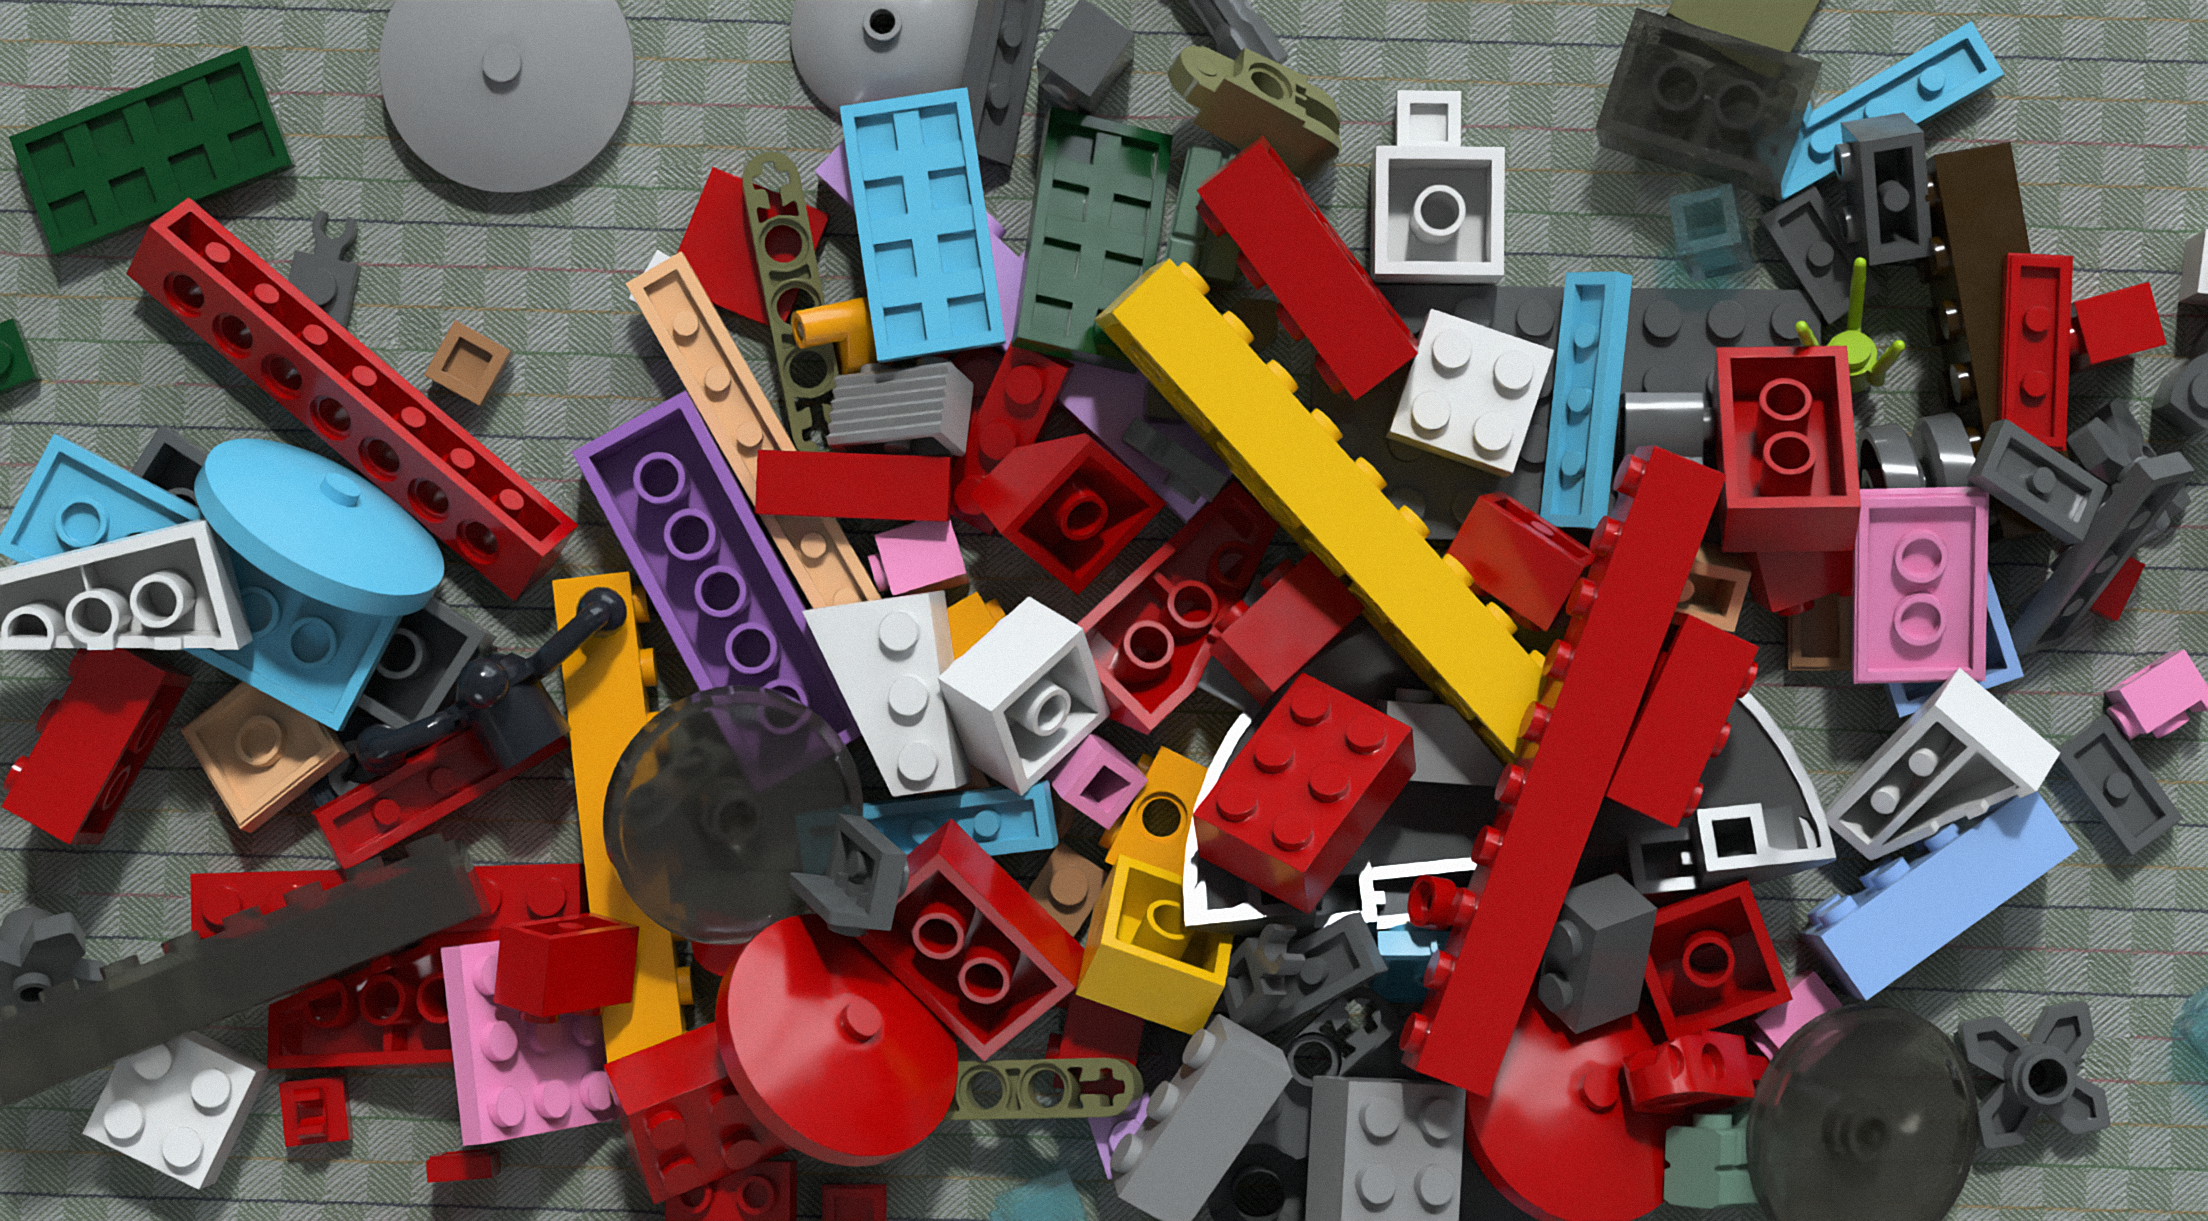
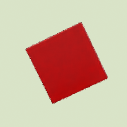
M712 167L677 253H684L714 306L769 328L742 191V178ZM752 183L755 190L764 189L768 194L770 209L763 210L757 208L760 223L777 215L797 216L794 202L781 207L779 193ZM806 205L816 255L831 220V215ZM778 225L767 233L765 249L773 260L787 263L799 255L801 239L793 228L787 225ZM790 288L784 291L778 299V314L787 324L802 290L800 288Z

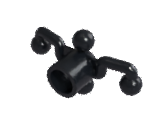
M608 587L589 589L580 597L576 605V616L532 656L524 658L514 653L508 655L492 653L483 658L479 657L469 661L461 669L458 676L454 704L439 713L398 729L387 724H374L366 727L358 735L355 742L354 754L357 762L367 772L374 775H386L394 772L402 764L406 753L451 736L469 725L498 773L502 774L571 731V728L541 680L552 674L560 664L591 636L607 638L615 635L623 627L627 619V607L624 599L617 591Z

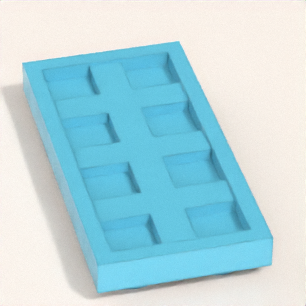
M967 87L839 106L878 363L1006 344Z

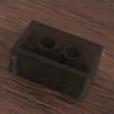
M1636 8L1595 127L1599 146L1782 201L1822 84V62Z

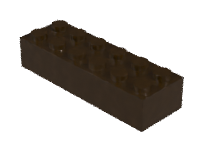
M2011 142L1935 154L1926 161L1928 195H1925V201L1929 202L1932 236L1929 238L1930 256L1915 258V264L1921 284L1929 283L1933 308L1927 309L1926 312L1927 330L1931 344L1934 347L1941 346L1945 371L1938 372L1937 377L1940 400L1944 409L1952 408V412L1961 419L1969 437L1974 458H1976L1991 423L1997 421L2003 255L2008 252L2031 254ZM2066 446V451L2059 454L2069 460ZM1989 494L1988 545L2051 534Z

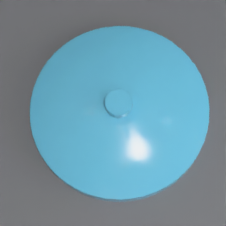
M234 439L214 447L196 476L194 493L199 508L209 524L226 543L246 560L271 577L324 603L369 615H408L419 611L428 604L444 575L445 567L442 553L430 532L420 521L370 480L314 452L271 440Z

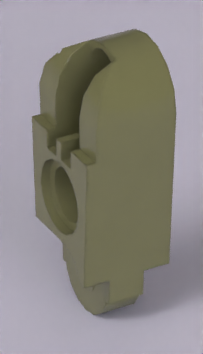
M1202 45L1200 47L1188 46L1182 49L1168 70L1169 81L1174 89L1186 98V102L1201 109L1193 119V124L1242 150L1264 135L1292 174L1297 178L1303 180H1316L1320 178L1340 153L1342 148L1339 137L1340 115L1335 101L1324 90L1307 83V76L1245 47L1234 61Z

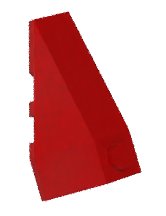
M1235 481L1225 488L1214 499L1212 504L1209 503L1076 624L1083 628L1111 713L1107 718L1149 735L1193 694L1212 656L1209 650L1221 635L1214 625L1241 600L1279 526Z
M501 931L440 933L423 940L422 945L396 956L387 955L372 961V966L346 977L329 979L269 1004L267 1069L454 1068L441 948L499 941Z

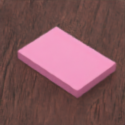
M1980 487L1860 489L1861 510L1853 551L1851 677L1853 683L1945 682L1959 667L1976 682L1985 681L1989 493Z

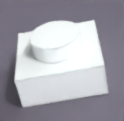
M1397 90L1395 146L1461 147V91Z

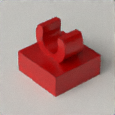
M347 1074L279 1083L285 1147L344 1141L354 1138Z

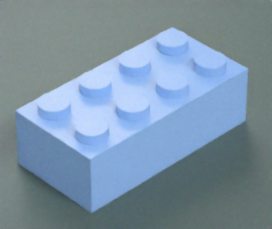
M2038 791L2022 798L2015 795L1991 805L1986 813L1968 819L1965 816L1941 826L1936 834L1912 843L1916 849L1905 857H1900L1893 861L1888 856L1880 860L1858 877L1864 885L1853 894L1842 898L1836 893L1807 913V917L1812 923L1802 929L1799 934L1843 995L1867 1001L2079 848Z

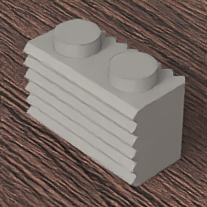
M927 356L919 358L916 361V366L897 369L885 364L869 363L861 367L860 373L839 375L834 378L836 388L832 391L835 399L831 401L833 411L829 413L831 423L828 424L830 434L826 436L828 446L837 453L944 456L951 458L954 455L961 457L965 455L974 383L960 372L951 361L941 357Z

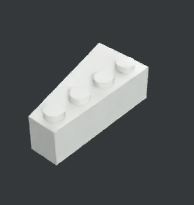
M206 518L0 568V650H50L52 648H87V650H113L115 648H154V650L214 648V650H239L253 641L227 543L213 529Z

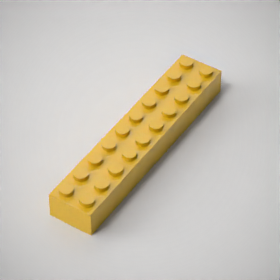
M1170 258L1150 267L1102 311L1094 321L1307 555L1312 551L1365 606L1361 612L1362 616L1430 690L1435 691L1434 695L1443 704L1453 706L1504 767L1508 763L1515 765L1524 739L1518 736L1521 720L1532 701L1539 703L1548 680L1547 677L1542 675L1546 657L1537 650H1533L1528 654L1512 637L1518 630L1512 619L1493 602L1484 606L1468 588L1474 583V579L1465 567L1448 553L1441 558L1425 541L1431 534L1425 523L1405 505L1397 510L1381 492L1387 484L1379 472L1362 457H1359L1354 462L1338 445L1337 442L1343 435L1331 419L1317 408L1309 413L1293 395L1299 387L1292 376L1273 359L1265 364L1251 349L1249 344L1254 341V336L1245 324L1232 312L1227 311L1221 315L1204 297L1210 291V288L1195 269L1184 261L1177 267Z

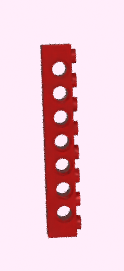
M188 197L149 225L126 275L514 602L550 571L578 527L577 523Z

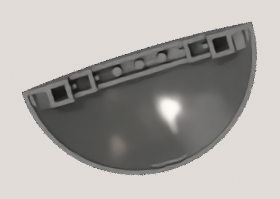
M1473 593L1484 606L1493 602L1508 615L1510 607L1491 594L1488 597ZM1364 617L1356 619L1301 671L1376 710L1377 699L1395 700L1396 688L1430 690ZM1512 619L1518 628L1512 637L1528 654L1533 650H1537L1546 657L1556 639L1563 641L1569 623L1548 632L1543 629L1541 632H1535L1521 626ZM1301 672L1263 707L1252 698L1228 731L1210 764L1194 811ZM1748 692L1742 699L1736 697L1726 719L1731 724L1727 742L1715 759L1709 757L1700 776L1699 782L1703 783V792L1693 814L1687 819L1682 817L1676 829L1603 798L1569 889L1618 873L1657 908L1677 903L1746 877L1750 886H1754L1834 862L1837 857L1827 818L1808 773L1791 743L1772 717ZM1434 695V703L1443 704V703ZM1408 781L1309 915L1200 857L1192 817L1186 843L1183 878L1185 929L1260 937L1263 929L1269 924L1295 925L1297 932L1290 939H1303L1349 913L1361 911L1373 939L1376 940L1377 931H1388L1396 925L1412 924L1408 917L1407 903L1411 887L1418 877L1429 875L1450 879L1456 887L1468 888L1477 865L1471 862V853L1475 840L1483 826H1492L1500 805V801L1495 800L1496 787ZM1449 926L1443 931H1451L1453 926Z

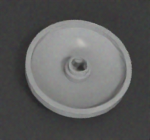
M396 0L389 12L380 42L379 77L381 90L389 115L403 140L419 158L438 173L465 186L487 192L506 194L538 191L562 183L582 172L608 148L616 137L626 118L634 92L636 76L634 44L628 22L617 0Z

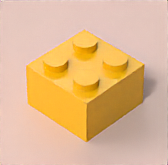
M1119 854L1094 904L1075 995L1194 1035L1197 1030L1203 1028L1225 988L1234 934L1185 929L1184 876Z

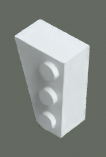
M945 591L826 606L802 611L891 795L900 796L954 789L971 782L969 763L938 681V677L954 662Z
M1959 667L1846 781L1825 812L1828 825L1871 861L1934 835L1941 826L1967 816L1968 819H1972L1984 814L1991 805L2015 795L2022 798L2036 792L2060 752Z

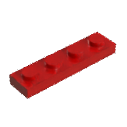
M468 725L455 734L436 742L404 760L394 772L371 778L310 812V815L339 869L346 872L567 748L569 744L563 735L502 774H499Z

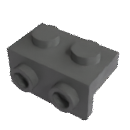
M838 814L825 876L791 872L788 886L806 902L805 907L816 912L827 922V928L833 932L861 937L866 935L867 929L891 931L897 899L904 895L908 886L909 867L906 861L907 854L863 816Z

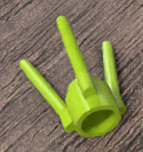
M1862 257L1856 258L1853 264L1846 331L1833 337L1827 345L1847 346L1851 394L1863 391L1870 384L1876 387L1882 386L1885 383L1886 372L1905 349V343L1902 340H1896L1877 360L1875 343L1861 332L1867 266L1866 260ZM1798 321L1795 325V330L1802 345L1820 346L1805 321Z

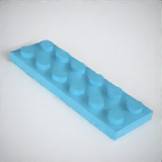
M53 434L0 535V553L18 563H24L205 518L200 508L61 435ZM227 543L253 641L239 650H214V648H183V650L336 731H343L403 615L376 616L363 614L314 599L263 572Z

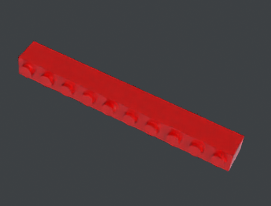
M1655 445L1637 447L1634 455L1627 454L1622 460L1613 484V489L1619 492L1611 516L1604 515L1600 519L1590 542V552L1596 555L1587 578L1580 577L1577 580L1567 601L1566 614L1572 617L1563 641L1556 639L1546 655L1542 675L1547 677L1548 680L1539 703L1532 701L1521 720L1518 736L1524 739L1520 753L1515 765L1508 763L1498 780L1495 800L1500 801V805L1492 826H1483L1475 840L1471 853V862L1477 865L1467 889L1461 887L1457 891L1450 905L1447 924L1453 927L1444 951L1437 949L1427 965L1423 986L1429 988L1424 1003L1420 1013L1412 1012L1402 1030L1399 1048L1405 1052L1401 1063L1413 1070L1489 1098L1723 487L1726 474Z

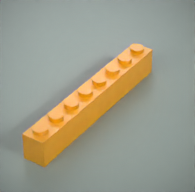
M630 571L552 580L558 631L576 616V605L580 597L589 589L595 587L611 588L621 595L627 607V619L623 627L615 635L607 638L591 636L562 663L568 725L571 728L569 734L590 912L640 926L632 1002L604 1007V1014L602 1015L607 1063L689 1032L687 1031L684 1006L695 1004L691 966L680 967L677 942L687 941L688 939L685 908L683 902L672 903L670 878L680 877V861L676 838L666 840L656 851L649 848L643 854H639L625 837L628 830L604 812V809L619 798L629 785L642 779L657 767L655 750L666 748L661 711L651 712L648 687L658 686L654 648L643 649L640 623L651 622L649 595L643 584L636 585L635 574Z

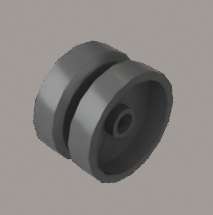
M1954 412L1920 418L1915 423L1911 438L1897 422L1867 427L1860 431L1858 439V470L1861 489L1979 487L1967 479L1975 458L1962 421Z

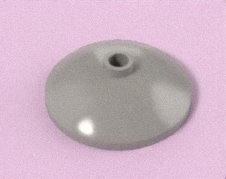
M796 0L790 24V38L794 59L803 80L811 92L825 106L840 116L839 106L961 88L977 8L974 0ZM888 14L894 18L895 25L889 33L878 34L872 30L871 23L877 15Z

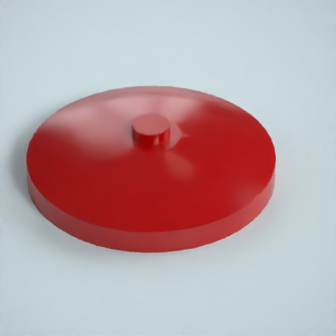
M818 914L791 916L777 921L761 931L735 955L727 967L720 983L715 1010L716 1033L722 1060L734 1087L747 1107L762 1124L782 1141L808 1156L827 1163L855 1167L873 1166L891 1161L905 1154L931 1134L943 1120L952 1102L958 1076V1050L955 1033L854 936L842 935L829 930L827 922Z
M1540 976L1535 977L1489 1098L1466 1090L1463 1134L1466 1144L1475 1162L1495 1189L1509 1202L1540 1221H1633L1651 1212L1665 1201L1664 1172L1665 1169L1670 1167V1163L1665 1160L1666 1130L1672 1128V1126L1692 1125V1116L1641 1113L1632 1110L1622 1057L1656 1045H1662L1663 1042L1669 1041L1660 1016L1640 999L1638 1011L1576 1034L1537 998Z

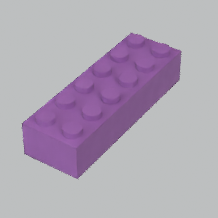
M686 391L572 451L574 458L731 749L736 752L737 760L755 793L762 794L864 738L802 611L807 609L708 425L693 399Z

